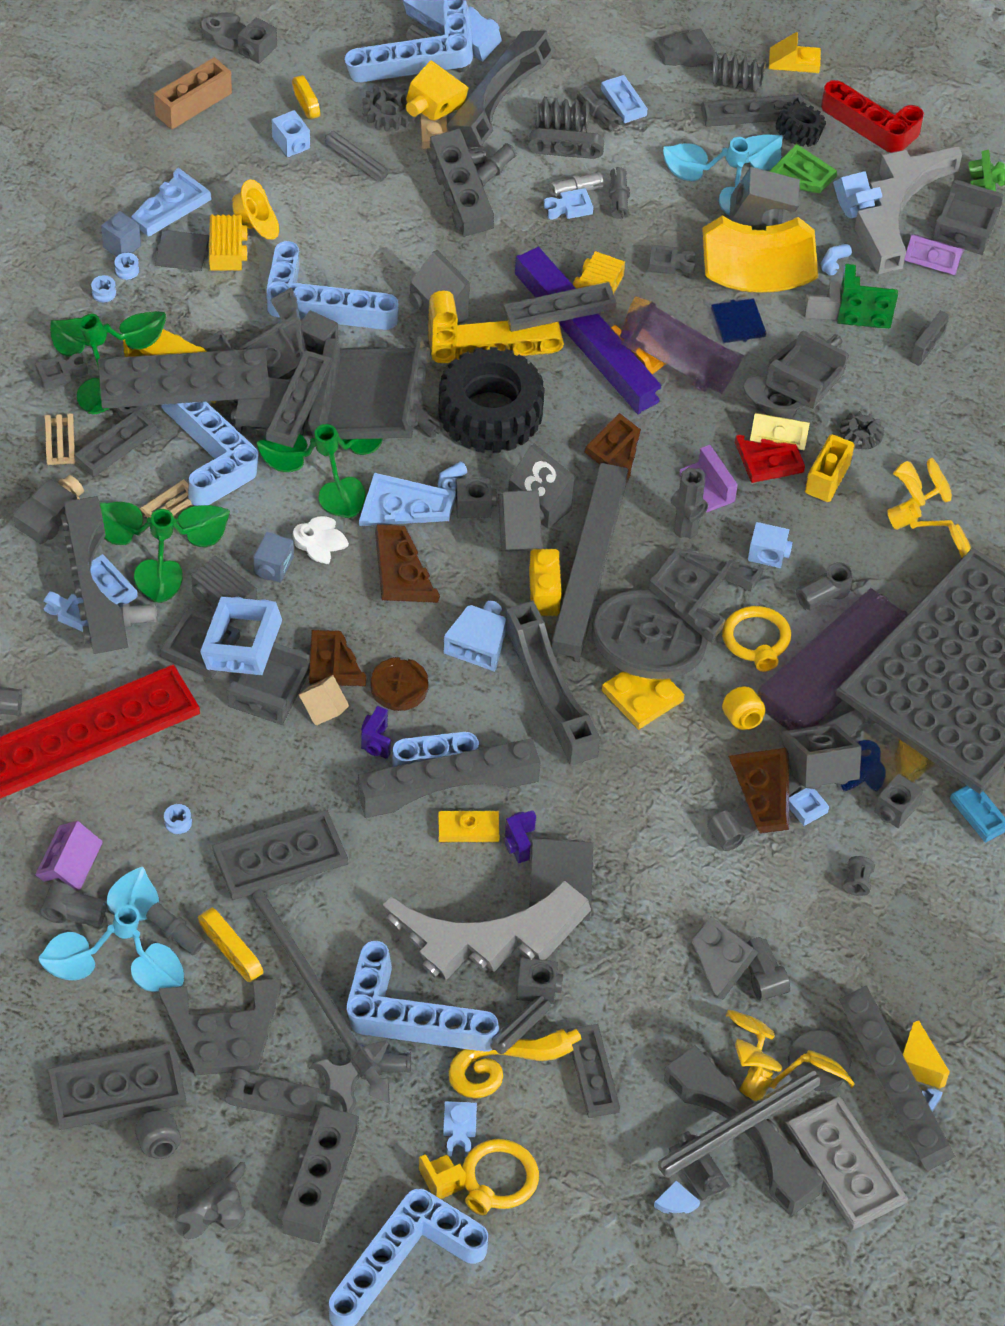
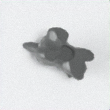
M240 1162L225 1180L221 1179L213 1183L197 1197L190 1199L182 1194H178L179 1203L175 1218L177 1222L187 1225L183 1231L185 1239L197 1238L214 1222H220L226 1229H234L242 1222L245 1210L241 1205L236 1183L244 1174L246 1166L244 1162Z

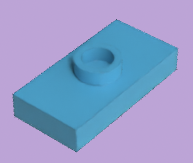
M966 785L951 793L950 800L985 843L1005 833V817L984 791L979 794Z

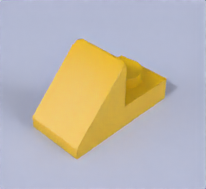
M795 32L770 47L769 69L819 73L821 48L797 46L798 32Z

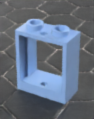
M221 596L200 651L207 670L262 675L282 622L276 602L266 599L253 600ZM231 618L261 621L252 647L221 644Z

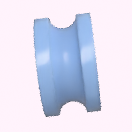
M122 253L115 258V273L119 278L129 280L138 275L139 262L137 256L132 253Z
M105 275L94 278L91 288L92 296L96 301L105 303L115 298L116 285L113 278Z
M174 804L164 812L165 826L169 832L182 834L187 832L192 826L191 812L185 805ZM183 816V821L176 820L173 822L172 817L179 818Z

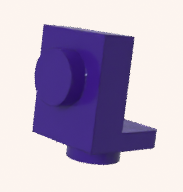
M377 706L372 715L368 714L361 728V749H364L372 756H380L388 759L391 754V740L383 736L388 727L387 709Z
M533 810L525 813L518 812L506 818L505 846L509 854H514L518 864L530 859L531 844L526 833L535 830L536 814Z

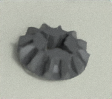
M859 411L857 415L849 413L848 417L842 420L840 435L843 439L853 442L854 448L871 449L881 443L884 436V427L881 426L880 419L873 418L872 413L867 416ZM858 426H860L861 428L867 427V432L863 430L858 431Z

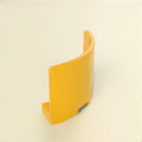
M722 215L702 227L705 275L722 286L746 292H778L803 286L818 278L815 230L799 217L782 224L766 226V230H752V226L736 223Z

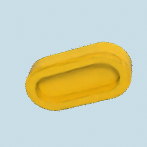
M305 76L293 77V91L306 117L310 120L320 117L318 100Z

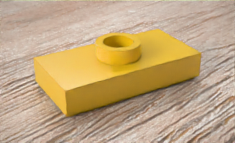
M438 811L439 842H499V811Z

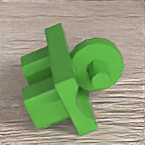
M984 150L981 151L982 159L969 162L971 178H984L970 182L972 185L996 191V183L999 186L1005 185V164L997 162L993 166L990 159V151Z

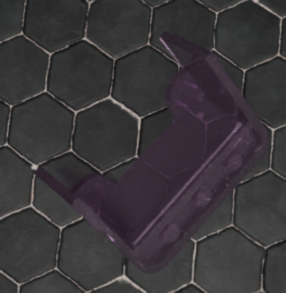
M635 296L630 304L620 337L624 339L622 345L634 352L640 348L693 379L691 385L703 392H706L707 388L723 394L744 355L725 348L655 307L656 304L652 301Z

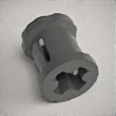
M851 857L848 861L849 876L844 881L843 888L851 895L866 896L870 893L871 885L869 884L870 874L874 872L875 863L867 857Z

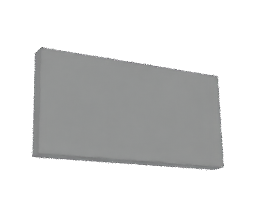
M840 1095L785 1122V1129L808 1164L815 1166L820 1172L823 1187L852 1231L907 1203L908 1197Z

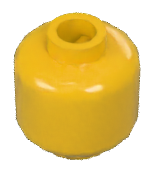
M742 686L731 690L722 703L725 716L735 728L740 730L757 727L765 715L766 709L763 701L750 687Z

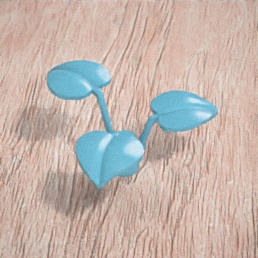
M757 135L746 139L735 137L731 140L728 149L723 148L722 152L708 164V156L703 148L690 143L664 146L663 156L670 171L678 178L686 181L699 180L703 175V170H709L726 156L728 164L737 168L735 187H726L721 191L719 205L730 216L731 194L740 183L743 165L750 162V165L754 168L770 171L781 160L783 136Z
M143 867L125 874L109 890L107 906L109 911L114 914L113 924L108 926L107 931L94 947L89 949V943L84 936L75 932H65L54 937L39 956V963L50 974L65 980H80L89 976L94 971L95 961L91 955L100 949L112 933H115L116 936L122 939L134 938L136 951L140 957L132 962L131 975L139 987L147 991L159 992V988L182 987L184 982V972L180 960L169 947L154 943L145 952L142 949L139 938L140 932L137 930L139 921L146 920V914L149 909L159 902L157 891Z

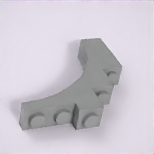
M959 147L942 149L910 157L907 150L882 155L879 170L882 180L870 183V189L880 187L882 198L874 201L875 207L865 208L857 212L854 228L878 274L903 269L906 249L900 236L898 222L901 211L910 198L925 185L940 177L959 171L962 152Z
M566 881L558 886L549 896L524 911L502 919L480 923H455L431 918L409 909L393 897H390L383 904L387 914L386 921L398 931L403 928L410 934L408 939L417 948L421 949L419 952L424 962L422 964L423 968L433 977L439 974L446 981L468 957L480 968L484 969L487 966L493 972L500 967L516 948L526 958L546 960L591 911L588 899Z

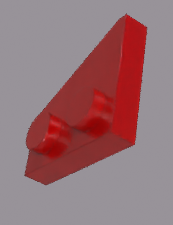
M736 435L735 445L751 483L804 473L805 464L796 444L776 443L768 439H761V443L744 440V435Z

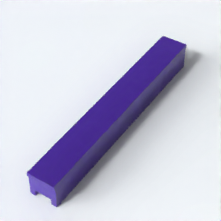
M539 246L516 256L515 275L535 298L576 289ZM598 313L559 321L561 328L638 415L660 402L655 392L661 389L662 385Z

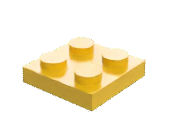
M622 671L602 684V692L638 730L684 701L685 694L670 679H649Z

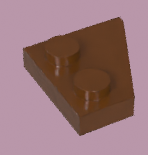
M619 413L586 446L584 453L598 464L604 463L628 468L627 484L631 476V468L641 429Z
M312 630L309 685L333 675L339 686H366V675L364 672H361L357 665L356 657L352 650L347 647V641L342 632Z

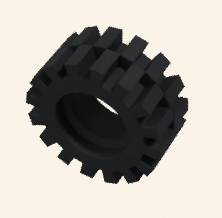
M794 101L793 104L787 102V104L783 105L776 121V130H779L778 133L780 135H785V140L791 139L793 144L798 142L799 146L804 147L806 144L809 147L812 144H817L826 121L824 120V115H820L821 112L819 110L814 111V107L811 105L807 107L804 102L801 105L798 101Z

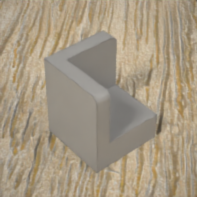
M830 281L827 295H806L805 318L837 320L840 307V282Z

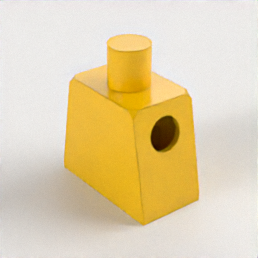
M431 60L410 83L406 98V110L413 117L422 113L430 120L436 121L462 107L465 103L469 87Z

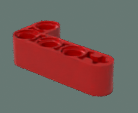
M832 80L824 86L822 110L889 153L903 151L919 137L924 112L920 107L907 105L894 115L841 81Z

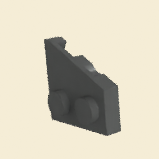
M701 28L655 40L654 48L664 65H684L686 67H697V63L713 65L715 50Z
M710 916L692 940L713 992L722 1000L759 953L712 916Z

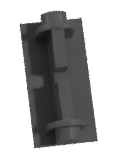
M689 1131L681 1134L678 1138L680 1143L670 1147V1152H674L697 1138V1134L691 1135ZM709 1153L682 1169L702 1201L730 1187Z

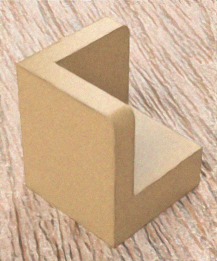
M333 675L309 685L299 694L315 725L339 716L349 707Z

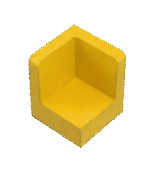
M426 1154L419 1157V1171L433 1195L443 1199L465 1189L466 1173L461 1164L454 1166L448 1155H444L431 1162Z

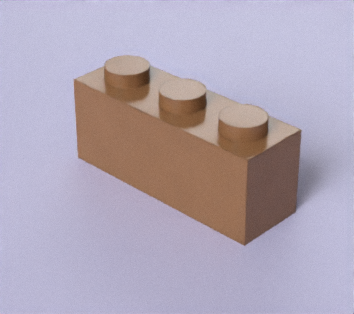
M215 57L154 93L155 116L171 130L232 94L231 71Z

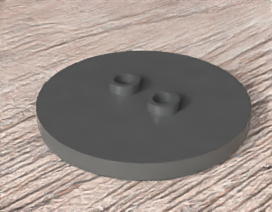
M627 591L608 598L597 609L592 624L594 644L608 662L629 674L649 679L675 678L692 671L703 659L708 642L707 639L652 591Z

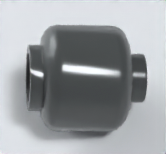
M157 1110L148 1112L136 1124L135 1134L139 1146L148 1157L156 1159L167 1158L180 1145L181 1135L173 1115L167 1111Z

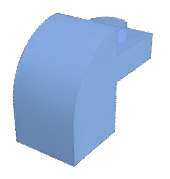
M866 171L841 177L833 182L838 202L848 218L857 217L859 210L875 207L874 201L882 198L880 187L870 189Z

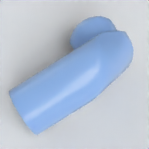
M842 244L830 247L820 263L822 271L828 275L836 274V269H839L836 261L851 255L850 245Z
M460 461L440 472L437 487L455 491L456 479L467 474L465 464Z

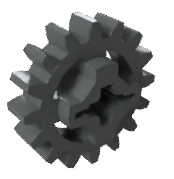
M384 82L382 83V88L374 85L373 92L366 91V98H363V116L367 117V122H375V128H379L382 125L385 131H388L389 127H393L395 131H398L400 125L407 128L408 121L415 122V117L411 116L405 109L408 91L406 92V85H402L399 88L396 87V82H393L391 86H387Z

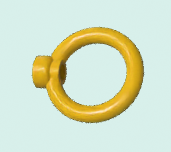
M748 606L735 611L726 619L722 628V637L726 647L734 655L744 660L754 661L757 670L766 672L778 665L779 660L777 657L787 649L791 641V629L787 620L777 611L763 606ZM759 617L773 622L779 629L780 637L772 647L761 645L752 650L741 646L734 638V628L744 619Z
M492 1139L478 1144L468 1153L462 1166L466 1173L464 1185L469 1192L465 1202L473 1212L479 1215H486L491 1207L509 1209L523 1204L533 1195L539 1182V1170L532 1154L520 1144L510 1140ZM493 1152H505L515 1156L521 1161L526 1170V1180L523 1187L511 1195H495L488 1186L478 1184L475 1177V1167L478 1161L483 1156Z

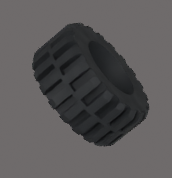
M490 347V350H483V348L474 349L473 353L467 351L459 356V360L455 358L450 362L448 368L441 375L438 401L439 419L443 423L444 430L447 433L449 432V436L456 442L460 440L461 445L468 449L473 447L476 448L477 452L485 453V450H491L492 453H500L502 449H507V451L513 450L517 444L523 445L529 441V437L534 436L538 431L543 418L544 381L538 373V369L531 362L528 364L525 357L520 354L516 356L511 350L505 349V351H500L498 347ZM492 392L502 394L513 402L502 407L490 408L480 406L471 401L470 398L477 394Z

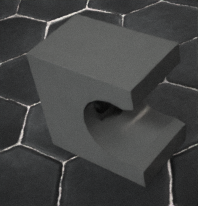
M750 167L731 194L730 220L752 226L753 229L766 230V226L782 224L783 209L795 212L799 207L800 179Z
M539 490L512 491L498 494L501 551L542 548Z

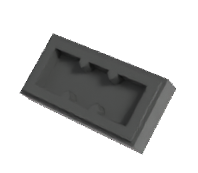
M940 310L929 326H924L920 330L913 347L910 362L918 366L922 364L945 334L949 314Z

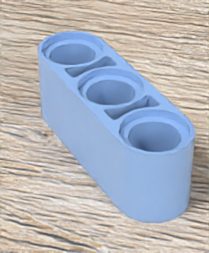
M469 732L401 739L393 746L392 767L463 753L462 750H477L479 741L474 734Z

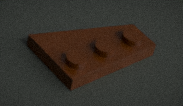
M377 524L375 536L381 599L384 601L438 603L440 594L437 588H433L429 580L430 575L426 567L423 568L417 556L418 551L406 527Z
M779 748L729 755L728 757L759 833L789 830V753L787 749Z

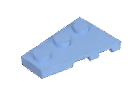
M177 168L173 172L174 177L169 183L164 182L159 187L160 192L155 197L148 198L131 216V219L137 222L140 231L149 237L212 200L210 191L180 168Z
M374 473L359 519V526L449 521L456 499V492Z

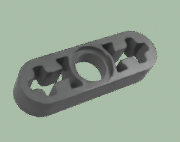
M538 128L531 131L528 146L536 154L596 159L603 155L604 138L596 133ZM569 141L573 145L563 146L560 142Z

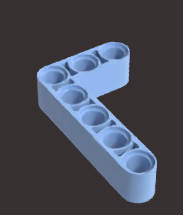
M444 0L445 35L355 48L347 52L344 60L351 79L355 82H368L419 74L431 60L444 70L462 68L469 65L473 59L471 15L467 1Z
M283 241L276 245L266 289L267 311L270 315L281 318L270 300L287 289L292 288L296 294L299 315L302 319L311 310L337 322L339 325L383 330L392 329L397 325L398 299L394 295L297 283L299 247L291 241Z
M207 402L161 405L164 412L214 458V460L190 474L188 498L191 504L194 506L210 505L256 477L258 465L257 449Z
M371 941L363 946L347 1002V1013L352 1030L362 1035L483 1052L492 1050L490 1046L493 1042L492 1039L500 1032L498 1020L493 1013L385 997L392 971L389 950L380 941ZM381 959L378 962H372L373 960ZM368 986H374L371 989H364ZM360 1013H367L364 1016H357ZM391 1017H398L395 1020H388ZM422 1021H429L427 1024L424 1025L419 1024ZM453 1025L459 1026L456 1029H450V1027ZM482 1030H491L488 1033H480Z
M424 1189L410 1191L329 1299V1320L333 1326H355L422 1235L461 1260L470 1264H476L481 1262L487 1254L488 1232L486 1228ZM415 1206H422L426 1210L423 1212H415L412 1210V1208ZM449 1223L453 1227L451 1229H442L439 1225ZM396 1231H404L408 1235L404 1237H397L393 1233ZM469 1240H476L480 1243V1245L476 1247H471L467 1245L466 1242ZM377 1256H386L389 1258V1260L386 1262H378L374 1258ZM359 1281H367L371 1285L366 1288H360L355 1284ZM341 1306H347L352 1309L346 1314L336 1311Z

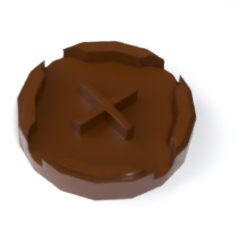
M393 657L382 661L374 668L371 677V693L375 701L384 708L394 711L409 710L417 707L425 699L428 693V675L424 667L415 660L408 659L407 661L400 660V657Z

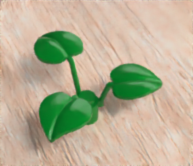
M153 311L132 315L120 324L119 329L122 334L113 330L108 323L103 325L96 314H87L82 318L68 320H51V339L56 350L61 355L68 357L81 353L85 345H90L99 370L98 359H100L97 346L102 345L106 341L107 333H110L119 340L125 339L127 346L131 349H144L153 345L160 337L166 321L165 312ZM99 378L88 379L79 387L77 402L88 414L95 415L110 409L102 408Z
M322 424L316 428L314 432L315 438L310 439L309 447L307 440L301 434L298 435L293 448L266 439L257 441V447L263 460L270 467L280 472L288 473L301 469L304 465V457L310 456L314 447L323 456H329L335 482L327 483L320 489L319 503L329 514L350 518L359 514L363 509L366 499L363 484L355 477H346L340 481L334 453L337 451L339 444L344 450L350 448L357 455L370 454L381 446L383 438L341 439L334 426Z
M127 502L100 503L106 535L104 539L115 545H127L131 542L134 534L139 536L149 527L152 536L159 540L158 561L152 559L145 560L136 567L134 573V582L138 590L152 602L157 603L171 599L182 585L183 573L180 565L176 561L163 562L164 540L171 537L173 527L180 535L187 534V539L192 545L210 547L222 538L230 515V510L223 507L199 505L182 511L178 516L177 523V519L174 518L169 510L158 509L152 513L151 517L147 518V522L143 525V515L137 506Z

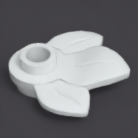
M325 516L315 517L308 524L302 523L297 525L292 533L293 541L297 548L307 551L311 559L324 564H329L331 551L345 549L349 543L343 533L334 529L336 521Z

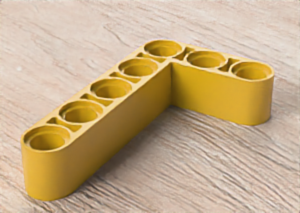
M437 291L430 296L428 339L432 359L437 363H450L455 358L459 360L461 354L467 351L473 353L474 349L477 348L490 350V347H498L500 351L508 349L513 351L516 356L519 354L522 356L550 354L558 352L563 348L564 342L559 322L513 332L510 330L508 321L457 325L458 317L453 294L449 291Z

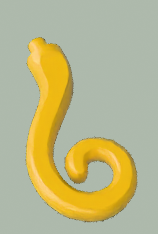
M560 1029L538 1039H519L504 1054H498L496 1050L483 1052L462 1049L450 1064L449 1082L453 1089L464 1097L476 1099L489 1096L501 1086L503 1070L500 1064L493 1059H478L489 1055H508L529 1060L549 1061L574 1051L572 1044L582 1040L581 1035L577 1029L568 1033L564 1029ZM476 1061L474 1063L475 1072L478 1074L488 1073L490 1075L489 1078L481 1083L468 1081L465 1071L469 1065Z

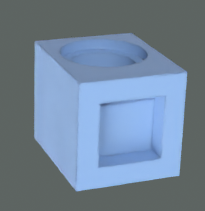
M295 110L272 119V138L286 157L301 153L310 148V130Z
M756 522L748 561L781 568L783 558H789L793 542L788 541L790 529Z

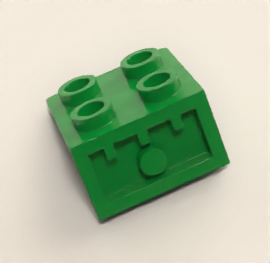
M845 264L840 288V307L837 324L890 329L898 298V290L860 286V276H856V265Z

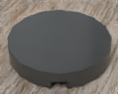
M823 1030L809 1031L800 1035L792 1043L788 1056L789 1066L801 1055L806 1054L808 1050H812L833 1059L849 1073L852 1063L850 1050L845 1042L835 1034ZM810 1062L801 1063L791 1072L793 1077L796 1078L808 1070H814L821 1080L819 1087L814 1089L815 1091L831 1090L840 1086L845 1080L820 1069Z

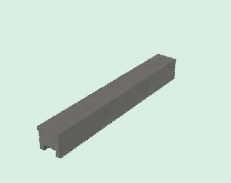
M604 463L600 464L552 640V650L556 658L558 654L572 656L575 662H580L626 488L628 468Z

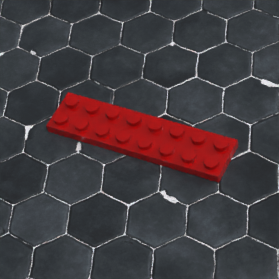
M170 665L1 736L0 799L199 715L200 707L175 665Z

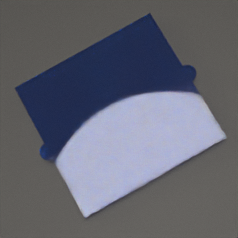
M754 298L739 301L732 299L730 302L711 305L723 344L736 341L747 342L749 339L766 337L767 333Z

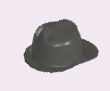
M756 375L745 380L743 386L745 394L752 401L759 404V407L766 415L791 418L798 409L805 406L765 385L766 376Z

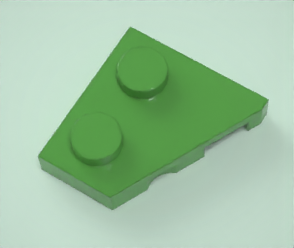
M797 144L769 171L800 179L799 190L821 193L837 177V170Z

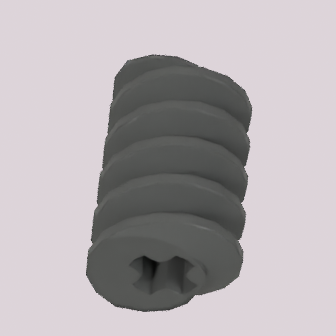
M715 52L711 72L712 82L716 85L720 78H722L723 86H727L729 81L732 80L733 88H737L739 83L742 82L743 90H747L751 83L753 91L757 92L760 85H762L766 61L764 60L761 67H758L757 59H754L751 65H748L747 57H744L741 63H738L737 55H734L729 62L726 53L718 60L717 52Z
M544 96L542 102L537 104L535 128L538 129L541 123L544 122L545 129H550L552 123H554L556 130H560L562 124H564L566 131H570L574 125L576 132H581L583 126H585L587 132L589 102L585 101L582 108H580L578 100H575L572 107H570L568 99H564L560 106L558 98H554L552 103L549 104L547 97Z

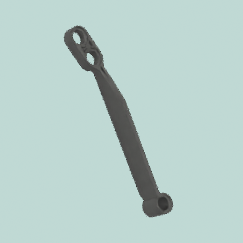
M855 709L824 725L835 723L851 737L862 724H874L876 722ZM789 766V797H791L802 784L792 776ZM746 800L735 811L731 813L729 811L720 812L711 818L707 824L708 829L724 851L737 848L746 838L758 831Z

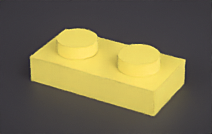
M755 413L750 441L761 443V439H768L776 443L796 444L799 450L805 451L810 422Z

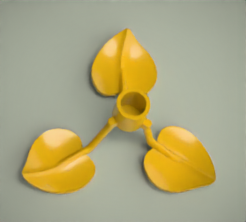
M932 457L927 460V469L935 488L925 495L921 490L922 483L913 464L909 461L900 464L893 475L897 476L905 484L912 498L887 510L889 520L894 529L898 530L907 525H910L912 529L923 526H947L963 558L970 551L971 546L959 524H954L952 520L918 521V518L922 516L920 507L925 505L927 499L937 493H940L945 503L951 501L952 498L950 485L937 462Z
M729 1009L726 1012V1017H729L740 1027L755 1033L758 1039L757 1047L741 1039H737L735 1042L741 1066H750L739 1091L756 1102L762 1099L769 1087L775 1089L781 1080L803 1062H810L820 1069L845 1079L850 1087L853 1088L854 1082L839 1063L812 1050H808L806 1054L801 1055L781 1072L782 1066L780 1063L762 1052L765 1037L769 1039L775 1037L773 1031L755 1017ZM773 1071L781 1072L776 1078H772Z

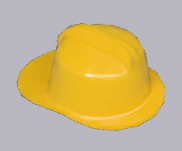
M249 179L245 181L241 187V192L232 198L234 215L240 214L243 225H247L249 229L255 228L261 236L273 240L278 237L279 223L269 204L267 195L262 186L255 180Z

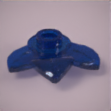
M861 740L857 742L861 746V752L863 750H870L871 753L866 757L861 756L860 779L851 780L846 784L840 785L843 791H848L865 781L872 790L877 792L882 787L886 777V769L880 762L881 751L878 744L874 741Z

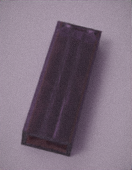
M870 588L758 689V696L765 705V713L788 731L816 726L843 701L836 696V691L840 685L905 619L908 613L900 610L889 602L887 597Z

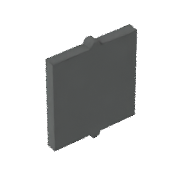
M163 230L160 244L156 245L158 252L155 266L202 271L204 259L208 256L209 235Z

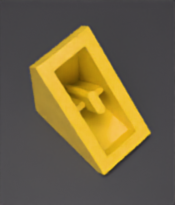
M916 1021L912 1025L903 1056L916 1081L940 1089L945 1087L950 1071L920 1021Z

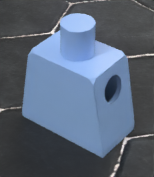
M487 601L483 609L473 605L467 606L444 636V654L495 672L506 633V618L499 615L502 607L495 601Z

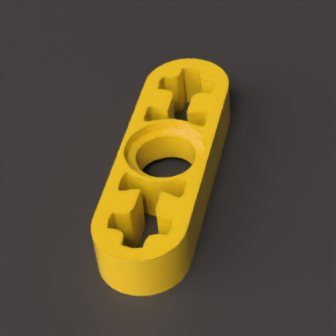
M211 907L198 916V921L204 932L247 982H251L263 974V968L257 957L216 909Z

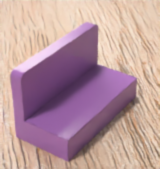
M912 234L906 251L905 261L956 275L965 249Z
M711 445L700 448L699 461L680 469L679 475L681 476L682 471L688 467L700 468L706 474L703 499L709 504L706 512H710L735 502L738 484Z
M79 821L60 825L35 875L43 882L59 878L75 891L80 890L102 845V840Z

